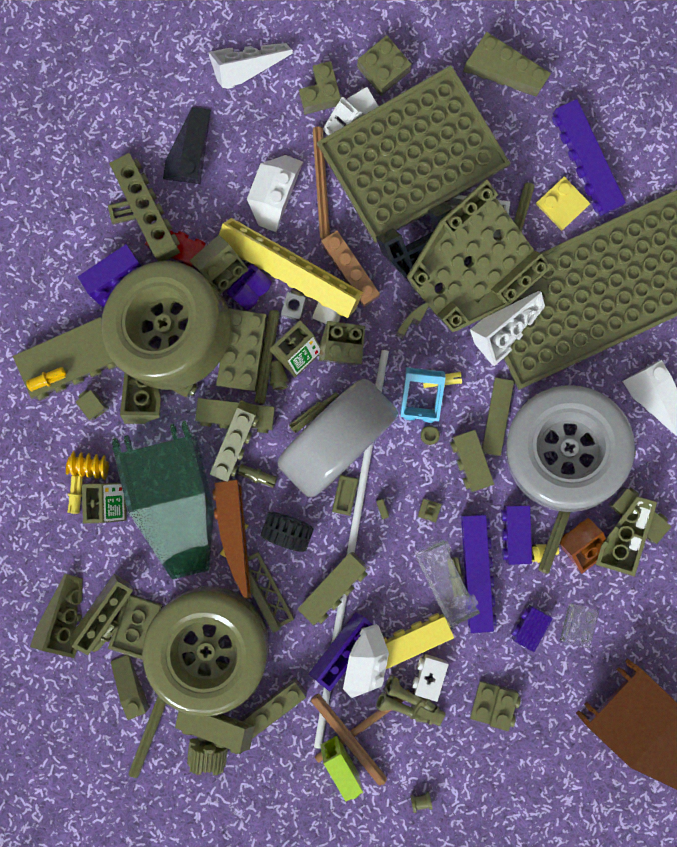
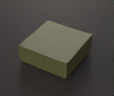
M384 499L375 500L382 520L388 518L389 514Z

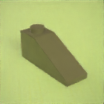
M125 655L112 660L111 666L120 703L127 720L145 714L150 706L130 656Z

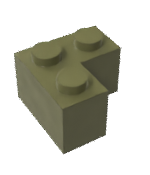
M331 61L312 66L316 85L299 89V97L304 115L336 107L341 97Z

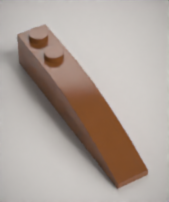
M238 480L215 483V489L212 490L213 499L216 500L214 516L218 520L221 542L227 562L243 597L250 599L251 587L242 484Z

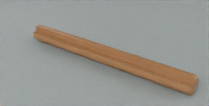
M313 127L320 239L323 240L330 235L325 158L317 146V142L323 139V128Z
M319 693L315 694L311 698L312 704L379 786L384 785L387 781L385 774Z

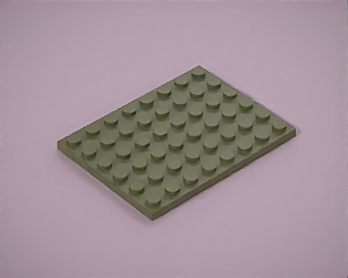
M451 65L317 142V146L374 243H377L376 237L392 228L398 231L427 214V210L452 200L510 166L509 160Z

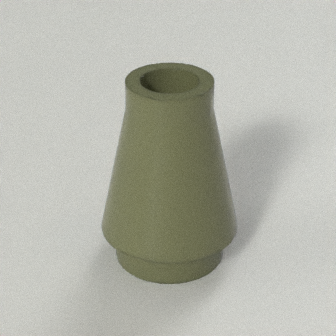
M280 361L271 362L270 385L273 390L288 388L287 384L289 381Z

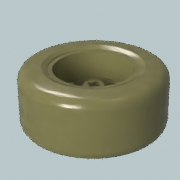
M157 261L138 267L127 274L115 286L103 310L101 333L103 344L109 357L120 370L147 386L163 390H174L199 382L215 369L223 358L229 344L231 319L227 304L221 293L201 273L179 262ZM177 302L183 305V310L179 314L174 315L171 313L174 303ZM163 307V313L155 316L154 314ZM188 319L185 331L180 330V322ZM149 321L153 322V330L146 333ZM158 336L162 339L159 349H154L150 346V342ZM178 336L179 340L170 346V339Z
M204 586L187 590L168 602L156 614L147 629L142 654L147 679L155 693L166 704L182 713L194 716H215L226 713L244 703L258 687L269 657L268 631L258 610L240 594L216 586ZM204 624L216 626L214 636L204 635ZM189 631H193L198 637V641L194 645L184 641ZM228 635L232 642V647L221 648L218 640L222 636ZM205 646H208L209 654L204 650ZM193 652L196 660L191 665H186L182 653ZM220 655L230 659V663L225 669H221L216 663ZM200 664H209L211 675L198 674Z

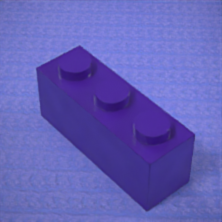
M504 505V510H501V520L505 521V529H502L501 532L502 540L505 541V548H502V558L506 560L508 565L532 564L530 506Z

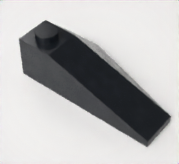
M191 108L165 160L163 180L201 184L211 109Z

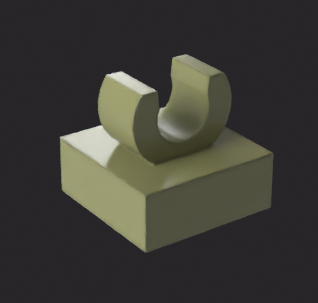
M423 498L417 517L436 523L442 504Z

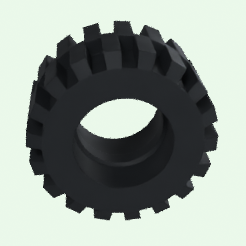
M268 512L260 535L265 540L293 551L305 552L314 528L296 518L277 512Z

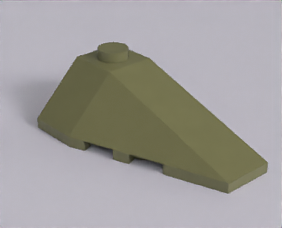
M639 496L636 497L601 545L596 565L635 577L657 505L656 501Z

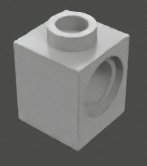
M298 291L287 292L281 313L282 317L301 321L306 303V297H303V293ZM292 301H298L300 306L298 309L292 310L289 308V304Z

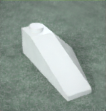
M537 291L483 318L470 329L474 344L492 365L495 366L512 350L511 345L516 339L520 340L523 336L521 332L527 324L531 325L544 309L545 304L542 292Z

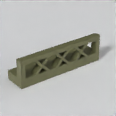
M258 551L248 557V561L257 557L260 562L259 571L252 570L249 567L250 587L258 606L274 633L280 630L281 626L293 621L294 617ZM259 575L268 577V588L259 586ZM268 592L277 594V605L268 603L266 599ZM277 608L286 611L289 618L279 623L275 616Z

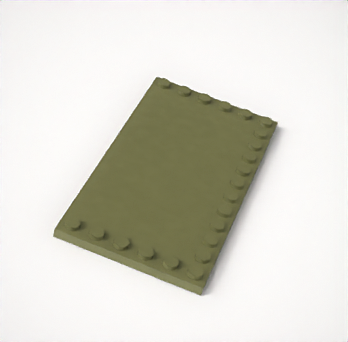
M677 190L541 253L551 266V269L513 303L540 291L542 292L545 307L531 325L527 324L521 332L523 336L520 340L516 339L511 345L512 350L503 358L518 390L677 316Z

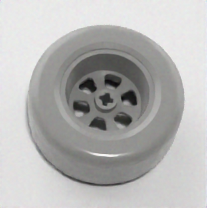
M360 379L337 397L291 442L278 458V467L304 495L315 497L326 489L390 427L398 416L397 408L371 381Z
M575 385L550 388L528 400L512 421L506 446L508 467L521 491L539 505L562 512L590 509L611 497L626 481L635 455V441L632 428L618 405L596 390ZM564 424H575L577 426L574 436L565 435ZM549 431H554L559 437L558 442L554 445L546 443L544 440ZM585 433H589L594 440V445L585 447L581 444L580 438ZM566 445L574 448L572 453L569 451L565 452ZM555 452L558 460L553 465H548L544 458V453ZM582 454H588L594 458L588 468H585L579 461ZM563 463H572L575 473L573 475L562 474L561 468Z

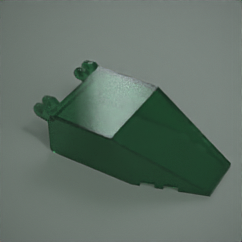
M183 421L181 425L185 437L178 438L177 428L175 424H171L170 429L174 440L135 450L132 448L129 435L124 436L127 452H121L120 442L117 438L112 439L113 452L128 513L172 580L209 571L214 506L196 436H192L186 421Z

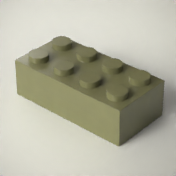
M228 309L231 319V334L228 347L219 364L216 385L256 392L268 317L266 314Z

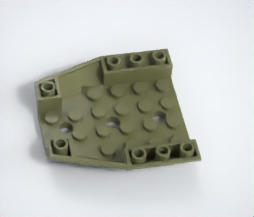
M487 179L440 220L407 275L411 286L425 303L430 304L429 308L452 332L458 331L509 306L551 269L543 255L532 248L497 200L498 193ZM500 229L501 236L498 239H494V232ZM468 256H471V257H472L471 263H470L469 265L465 266V265H464V260H465V258L468 257ZM442 283L441 291L435 292V285Z

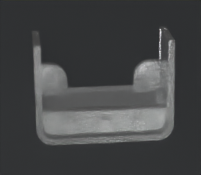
M441 538L413 550V553L450 627H453L480 614V612L476 608L478 602L474 594L470 595L466 590L450 557L449 552L452 549L448 541H444Z

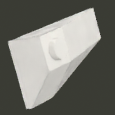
M286 43L263 45L261 50L247 46L244 47L243 52H234L233 48H225L209 52V57L218 83L222 88L229 89L235 87V85L242 84L293 54V51Z
M660 360L622 382L635 401L639 402L649 413L654 415L677 436V387L663 361Z

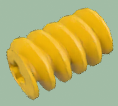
M72 451L68 457L66 475L70 472L71 475L79 474L80 477L86 475L88 478H91L94 475L95 479L102 477L103 480H106L108 476L109 462L106 461L105 455L99 460L98 454L91 459L90 453L84 458L83 452H80L79 456L76 457L75 451Z

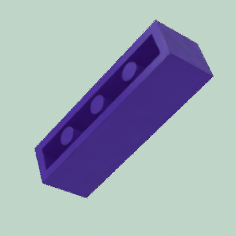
M355 612L308 675L330 692L346 672L349 655L355 642L361 636V630L373 624L364 616Z

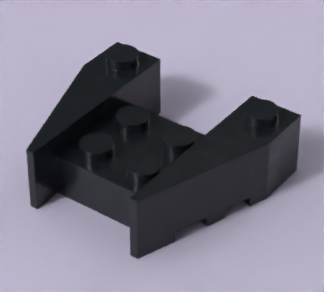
M445 202L427 210L434 230L440 220L454 209ZM392 228L377 236L376 239L383 256L411 286L407 275L433 232L405 246L402 235Z

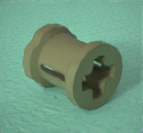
M429 791L423 795H410L413 813L427 808L433 810Z

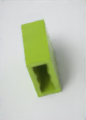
M335 736L320 744L323 764L346 802L357 798L363 793V789L355 765L339 737Z

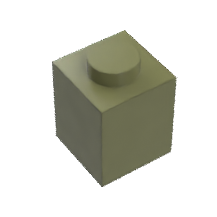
M85 390L78 396L79 399L75 401L86 417L92 421L108 410L107 406L93 390Z

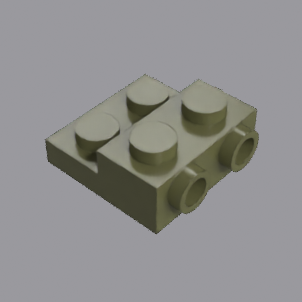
M479 680L470 719L489 724L490 727L509 731L510 727L515 725L516 716L513 714L515 708L520 706L521 697L518 696L519 693L516 690Z

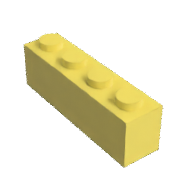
M435 613L429 616V620L424 623L421 621L415 622L411 625V629L406 631L404 629L398 630L389 639L383 637L389 652L386 669L453 639L454 636L445 616Z

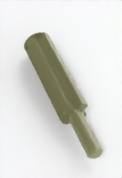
M335 392L322 403L320 401L289 424L291 430L294 433L300 431L314 420L327 405L339 397V394Z

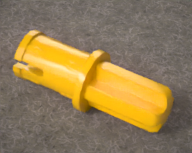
M63 367L47 373L42 372V375L26 380L27 387L31 392L46 385L49 387L51 383L66 378V372Z

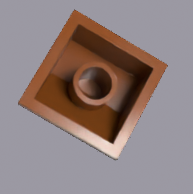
M588 517L569 533L562 536L560 546L579 572L583 574L596 564L601 545L606 538L604 533Z

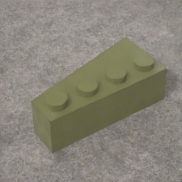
M488 32L485 33L473 51L463 70L465 73L477 75L480 78L512 87L515 90L537 97L551 75L550 72Z

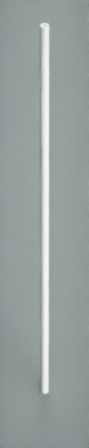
M381 350L375 385L381 392L389 354L387 350ZM373 444L364 451L347 555L350 552L355 553ZM345 594L340 599L342 603L337 608L332 642L342 630L347 601ZM324 688L322 697L329 704L331 691L329 692ZM319 713L314 743L315 748H321L320 744L323 742L326 720L321 713Z

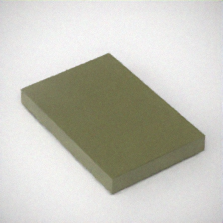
M130 594L120 609L117 618L120 627L112 634L108 649L143 660V643L147 629L153 618L161 610L163 604Z

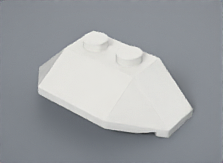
M284 155L260 164L247 197L258 226L277 232L303 161Z
M377 624L361 630V636L355 642L349 655L343 690L351 698L383 685L389 652Z

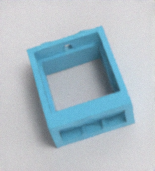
M406 367L400 416L406 420L422 419L428 423L439 421L446 378L445 372ZM410 381L438 384L434 410L406 407Z

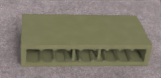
M102 317L12 356L31 399L44 400L50 397L49 393L54 391L56 393L62 392L67 389V385L72 383L73 385H78L85 381V377H96L102 374L101 370L108 368L111 370L117 367L109 357L103 344L101 333ZM60 367L64 368L66 378L51 383L49 387L46 385L33 392L28 389L26 380L40 376L42 372L47 373Z

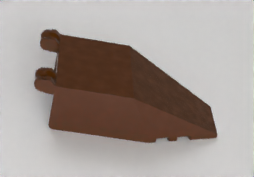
M627 658L625 662L634 672L629 676L622 668L618 667L616 669L626 679L625 682L597 711L586 701L585 707L594 714L589 720L579 710L576 714L630 768L677 790V702L639 666Z

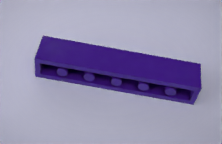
M578 99L556 108L552 117L555 127H559L561 131V141L563 144H567L569 148V158L571 161H575L577 165V175L580 179L583 178L584 189L586 194L592 197L594 211L596 213L599 212L601 217L622 207L626 203Z
M485 514L461 515L468 630L470 633L494 632L497 620L492 610V607H495V596L491 595V588L494 587V578L490 576V568H493L492 557H489L488 550L491 549V538L487 535V530H490V520L486 518Z

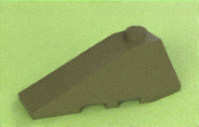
M124 373L120 416L124 424H145L159 418L161 408L159 389L147 386Z
M64 574L36 627L30 645L31 648L75 658L77 649L71 647L69 637L76 629L77 622L81 621V615H77L78 604L82 602V578Z

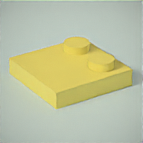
M564 176L537 201L536 205L562 231L590 203Z

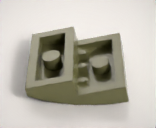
M424 303L415 309L405 319L395 336L402 339L411 323L418 326L430 304Z

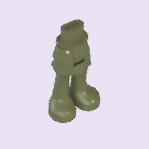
M393 675L386 682V693L382 692L376 703V708L381 711H397L409 716L410 719H415L416 722L428 723L429 725L435 724L440 726L446 715L444 711L439 710V706L434 705L429 699L417 696L403 689L400 686L399 679ZM391 696L411 703V707L394 700Z

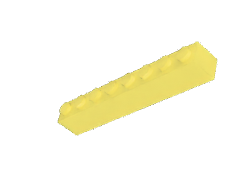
M233 218L222 224L219 236L232 247L240 259L247 260L258 269L264 270L271 274L272 277L287 283L289 287L296 288L303 292L305 296L313 298L320 302L321 305L336 311L340 316L349 318L356 310L363 294L362 291Z

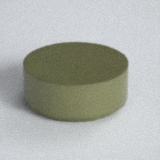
M427 426L420 433L422 442L427 445L437 443L440 437L438 429L434 426Z

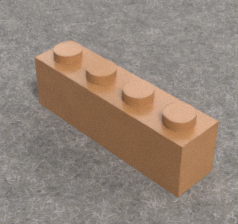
M335 231L321 240L322 247L347 284L363 292L359 301L363 308L378 299L380 293L339 232Z

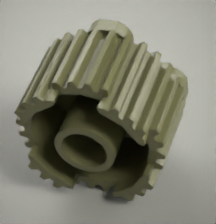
M198 737L190 739L187 764L190 766L189 772L196 775H201L202 772H213L212 775L216 776L223 773L224 767H226L228 748L216 747L210 741L198 740Z

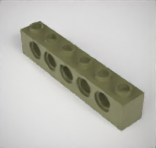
M128 153L110 162L113 173L158 261H165L179 254L180 251L177 246L180 245V242L175 234H171L172 226L167 218H163L162 215L165 212L160 203L156 204L155 199H157V196L152 188H148L147 184L150 182L145 173L141 174L140 169H142V166L138 159H133L131 154Z

